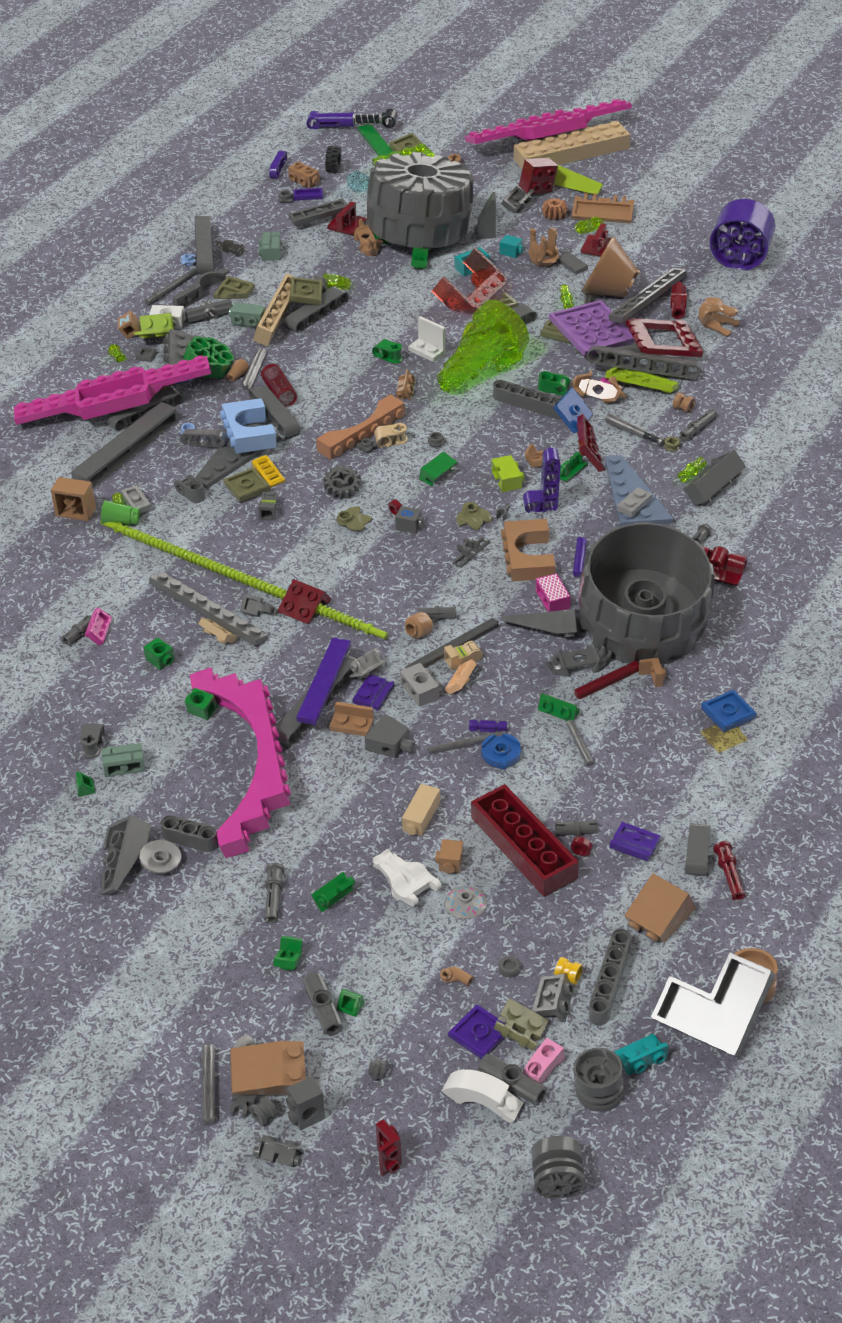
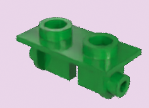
M575 452L570 457V460L561 465V480L567 482L587 465V463L582 461L583 456L580 452Z
M541 693L538 711L566 721H574L575 715L578 716L580 708H577V705Z
M342 872L313 892L311 896L321 912L325 911L354 890L355 880L351 876L349 878L346 877L345 873Z

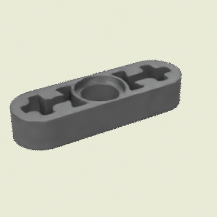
M186 429L181 434L180 441L184 445L195 447H222L227 441V435L222 430ZM200 435L205 436L207 441L201 439Z

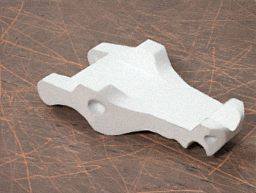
M389 849L373 858V866L379 869L388 879L392 896L397 901L401 900L410 906H415L419 903L418 894L429 887L435 891L442 888L440 880L432 876L425 866L419 862H406L395 853L392 854Z

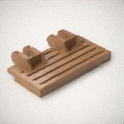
M584 193L583 199H581V196H575L572 219L631 223L634 200L626 202L627 196H623L622 202H618L617 195H614L613 201H611V198H598L597 200V194H593L592 200H588V193Z

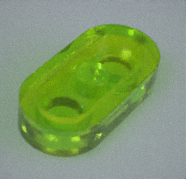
M592 217L591 219L579 221L575 224V231L580 234L595 231L603 223V220L599 217Z

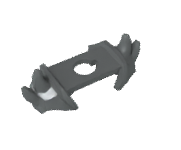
M587 645L586 649L565 653L560 649L557 655H553L551 661H546V665L553 674L571 677L569 669L594 665L592 672L596 673L604 666H607L612 650L606 652L605 646H602L600 650L596 646ZM576 655L586 657L582 662L574 660Z

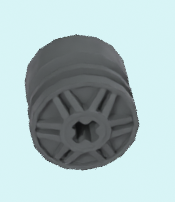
M592 1048L578 1055L573 1069L575 1092L578 1101L585 1108L592 1111L613 1109L624 1096L623 1065L620 1058L613 1051L606 1048Z
M550 1136L539 1140L533 1145L531 1157L534 1169V1187L539 1195L549 1199L568 1198L575 1196L585 1187V1176L582 1166L581 1145L577 1140L567 1136Z

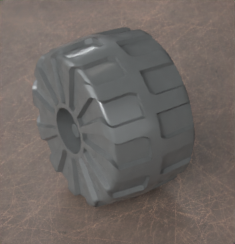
M412 152L411 155L405 156L396 153L391 154L390 158L386 160H377L375 167L370 170L367 189V224L369 229L383 240L406 247L438 248L449 246L462 240L468 231L473 205L474 180L472 173L460 162H451L449 158L440 155L429 157L421 152Z
M638 522L616 527L608 531L597 542H594L587 553L578 593L580 604L579 621L582 629H587L593 638V645L600 650L602 646H605L607 651L612 650L617 660L626 663L658 658L660 664L667 663L668 658L682 657L694 648L696 640L700 639L704 634L713 603L715 574L705 549L697 541L681 532V530L650 522Z

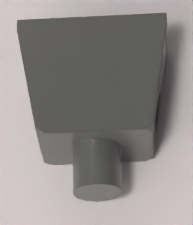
M384 714L365 736V750L396 758L401 750L411 754L415 749V742L409 739L408 727L387 714Z

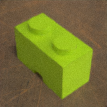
M512 455L491 459L492 473L496 480H500L498 485L502 492L522 488L524 475L522 471H519L518 463L514 461Z

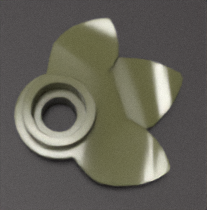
M467 502L462 506V511L457 515L456 521L458 526L468 524L473 530L478 531L483 522H492V517L486 509L479 508L474 502Z
M360 506L350 507L347 510L341 511L336 517V522L339 525L346 526L353 531L364 530V525L372 520L371 516L360 513Z

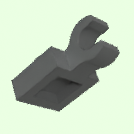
M244 594L240 612L259 616L261 611L274 614L276 607L262 604L264 598Z

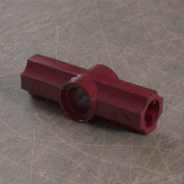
M676 282L672 286L670 308H672L671 316L674 319L685 317L687 294L686 286L682 282Z

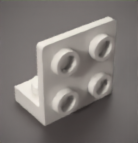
M420 316L418 318V339L408 346V351L434 362L446 353L445 327Z

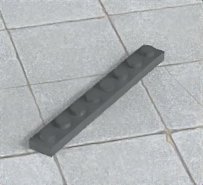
M672 268L608 315L609 321H614L617 324L624 323L661 294L665 293L676 282H680L686 277L687 270Z
M160 572L149 577V584L216 622L250 644L256 646L268 640L269 634L262 631L259 627H255L247 620L221 607L220 604L214 603L206 596L185 586L180 581L168 576L167 573Z

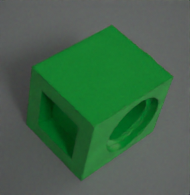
M158 637L143 647L145 660L159 670L171 665L175 660L173 647Z
M194 688L184 701L188 713L208 720L218 708L215 696L198 688Z

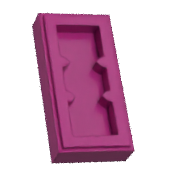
M98 607L94 609L85 636L97 645L103 644L112 617Z

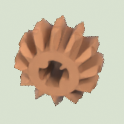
M549 198L544 201L542 207L544 218H549V220L565 218L567 213L565 201L560 198Z

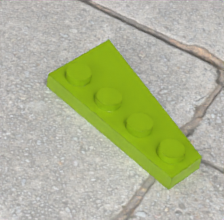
M613 367L606 371L605 378L615 376L618 381L659 389L665 393H671L677 390L679 382L630 369Z

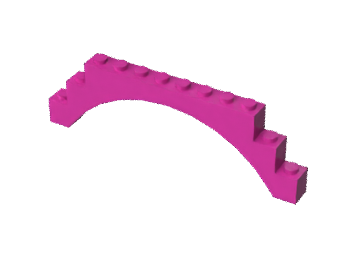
M210 667L190 674L192 689L198 688L214 695L217 705L237 713L248 722L257 738L258 758L255 774L249 789L234 813L216 831L219 847L225 858L248 852V842H251L250 834L270 828L268 820L271 819L270 811L290 805L289 796L292 794L289 785L286 784V781H288L287 773L282 768L285 766L283 756L280 755V752H282L281 744L276 739L279 738V733L276 726H274L276 719L273 712L271 713L273 705L271 700L268 699L271 696L268 686H264L261 679L244 684L242 679H238L236 673L220 678L218 673L214 674Z

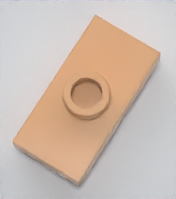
M473 659L459 665L445 688L448 694L462 689L470 680L469 676L476 666Z

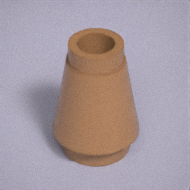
M243 359L236 360L226 375L227 379L234 382L247 373L248 363Z

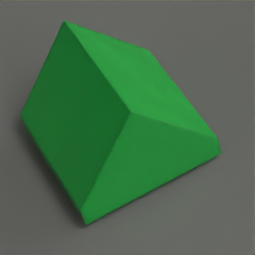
M77 771L75 785L78 797L95 794L93 778Z
M342 988L336 1010L357 1017L365 1003L363 995Z

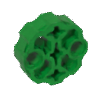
M201 336L193 337L192 341L188 342L183 359L187 361L193 360L197 356H207L211 374L204 375L203 377L218 379L223 378L229 372L234 360V355L231 354L230 348L227 345L220 343L217 339Z

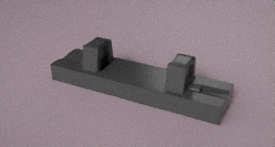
M342 198L288 214L289 220L294 226L303 224L304 227H309L312 221L330 217L333 220L347 203Z

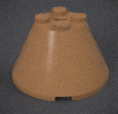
M615 237L611 238L584 285L582 293L625 298L629 291L628 289L634 283L632 278L636 279L640 270L636 268Z

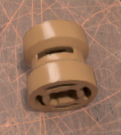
M680 392L676 394L673 400V408L677 410L682 409L686 413H690L695 405L694 397H686L685 394Z

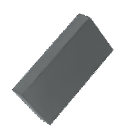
M570 252L559 256L557 262L575 275L588 270V265Z

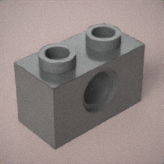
M313 1076L287 1087L288 1098H286V1103L290 1110L287 1114L292 1125L297 1124L301 1131L326 1119L323 1092Z

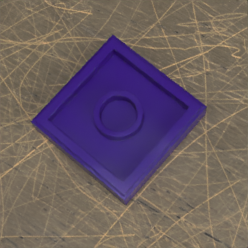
M476 1005L448 1032V1037L482 1059L485 1054L491 1053L505 1039V1037L500 1035V1032L493 1029L497 1021L504 1025L505 1023L498 1020L497 1017L479 1005Z

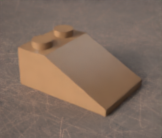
M276 1041L231 1048V1094L288 1095L287 1087L306 1079L304 1041Z

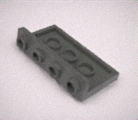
M170 329L168 335L165 334L163 344H165L163 353H165L163 358L164 365H174L184 360L183 356L188 342L198 335H190L183 331ZM203 376L196 377V379L203 380L204 378Z

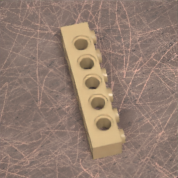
M285 274L257 326L253 341L268 347L291 304V301H289L291 277L294 276Z

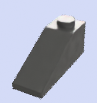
M495 192L491 193L477 218V225H474L475 234H478V239L496 238Z

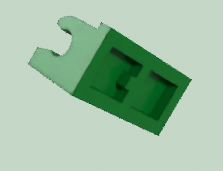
M443 451L421 467L419 480L433 486L434 483L430 480L435 482L446 471H453V466L457 465V461Z

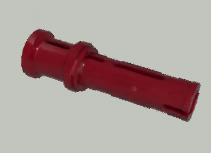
M728 841L718 842L714 845L713 851L718 856L719 868L724 871L732 899H744L745 892L735 867L737 860L732 854V845Z

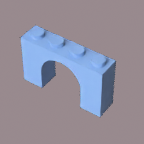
M262 398L222 404L220 419L223 421L227 437L230 438V445L234 447L236 453L277 448L276 432L272 424L257 427L242 426L266 421L265 406Z

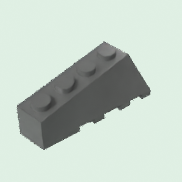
M735 449L710 461L711 464L704 467L705 470L699 472L697 477L692 479L683 488L694 505L709 503L712 500V496L714 497L722 491V487L724 488L732 483L731 479H735L742 474L741 471L746 466Z

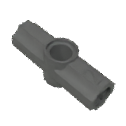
M230 299L214 303L205 301L201 306L186 309L184 314L188 323L203 319L210 321L211 319H217L219 315L229 313V309L233 305Z
M309 973L303 979V985L313 1006V1013L317 1016L324 1035H336L343 1029V1025L333 1004L332 995L327 990L321 973Z
M490 1053L485 1054L478 1066V1071L505 1082L509 1085L508 1092L517 1094L533 1105H539L547 1091L545 1086L523 1074L521 1067L516 1064H507Z

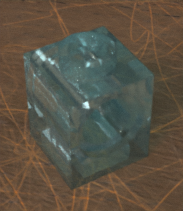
M358 170L347 175V188L358 194L368 189L369 176Z

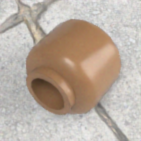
M417 612L409 616L405 621V631L414 639L426 636L433 628L431 618L424 612Z

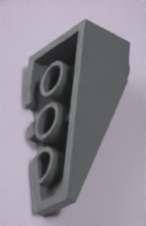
M576 609L501 617L502 621L564 634V638L575 637V633H581L579 610Z
M129 815L108 826L103 846L104 850H108L107 857L103 858V865H107V869L102 874L101 895H108L117 891L140 855V850L149 841L151 824L133 815Z

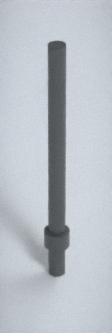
M197 266L163 289L152 293V296L145 300L146 305H150L156 300L159 301L165 294L196 275Z

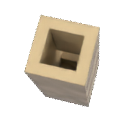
M424 784L419 786L402 817L403 831L410 835H423L440 803V789Z

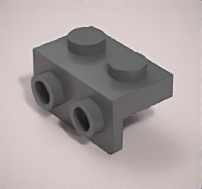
M516 186L503 199L501 204L516 214L518 210L522 211L526 203L528 204L532 200L533 190L531 189L528 193H525Z

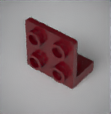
M293 579L277 611L305 624H310L319 604L322 602L328 604L331 597L323 590Z

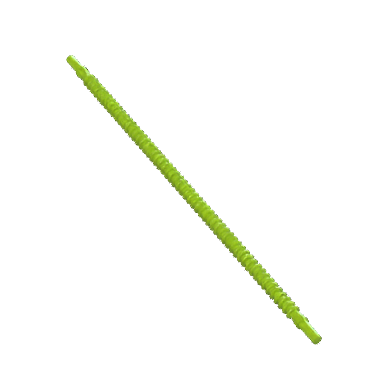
M120 522L101 524L114 529L116 533H122L123 536L131 537V539L135 538L136 541L139 540V542H143L156 549L160 548V551L164 550L165 553L168 552L173 556H177V558L181 557L182 560L185 559V561L195 565L198 564V566H202L207 570L210 569L212 572L215 571V573H219L229 579L232 578V580L241 582V584L245 583L246 586L249 585L254 587V589L258 588L259 591L267 592V594L276 596V598L280 597L281 600H283L287 592L286 589L278 588V586L269 584V582L265 583L264 580L256 579V577L247 575V573L243 574L242 571L239 572L234 568L230 569L229 566L226 567V565L217 563V561L212 559L209 560L207 557L200 556V554L196 555V553H192L182 547L179 548V546H175L170 542L163 541L157 537L154 538V536L133 529V527L128 525L124 526ZM321 603L316 610V614L320 613L321 616L329 617L330 620L334 619L335 622H343V625L352 626V629L356 628L357 631L362 630L367 635L372 634L385 640L388 637L387 632L373 627V624L363 623V620L359 621L358 618L354 619L353 616L350 617L348 614L345 615V613L340 611L336 612L335 609L327 608L326 605L323 606Z

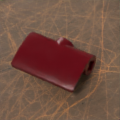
M702 546L710 563L713 565L714 581L738 586L745 571L748 558L738 554H729V551L722 546H716L713 550Z

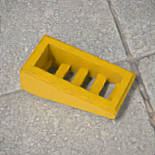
M267 455L252 461V468L256 469L270 485V488L285 482L284 477Z

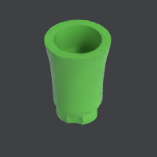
M104 500L101 510V524L120 522L124 525H138L140 520L139 508Z

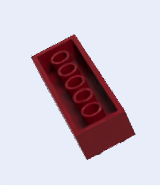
M506 784L471 801V818L543 897L578 879L579 861Z

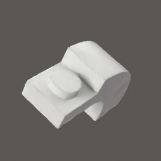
M457 1070L451 1073L442 1089V1092L456 1103L475 1102L482 1104L509 1123L515 1120L523 1104L522 1101L507 1091L509 1085L505 1082L475 1070Z

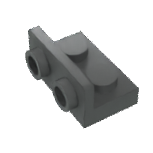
M566 974L541 976L532 1009L533 1012L543 1017L556 1015L560 1022H566L567 1014L570 1012V1002L574 995V985L569 981Z

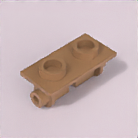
M406 369V374L401 375L398 379L396 397L400 400L407 397L411 400L414 393L415 377Z

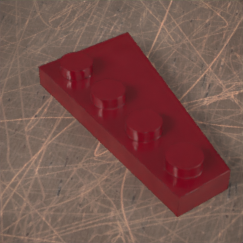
M582 414L577 417L578 450L583 457L586 456L598 472H602L605 468L600 462L602 457L597 451L599 447L595 441L596 436L593 426Z

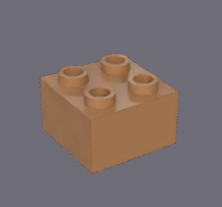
M62 477L57 478L51 488L55 516L89 521L96 509L92 482Z

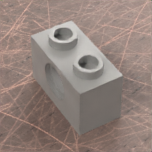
M421 663L400 671V684L419 707L440 699L439 691H441L439 682L431 677L429 670L425 669Z

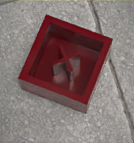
M550 158L525 159L518 186L526 193L531 189L533 190L532 194L552 192L558 165Z

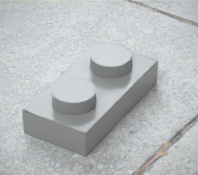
M137 485L121 490L122 497L129 506L139 508L140 514L151 510V504Z
M637 487L617 505V511L632 518L652 500V494Z

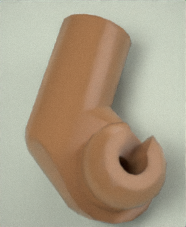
M456 966L444 968L440 971L441 980L447 983L460 981L469 986L474 979L472 975Z

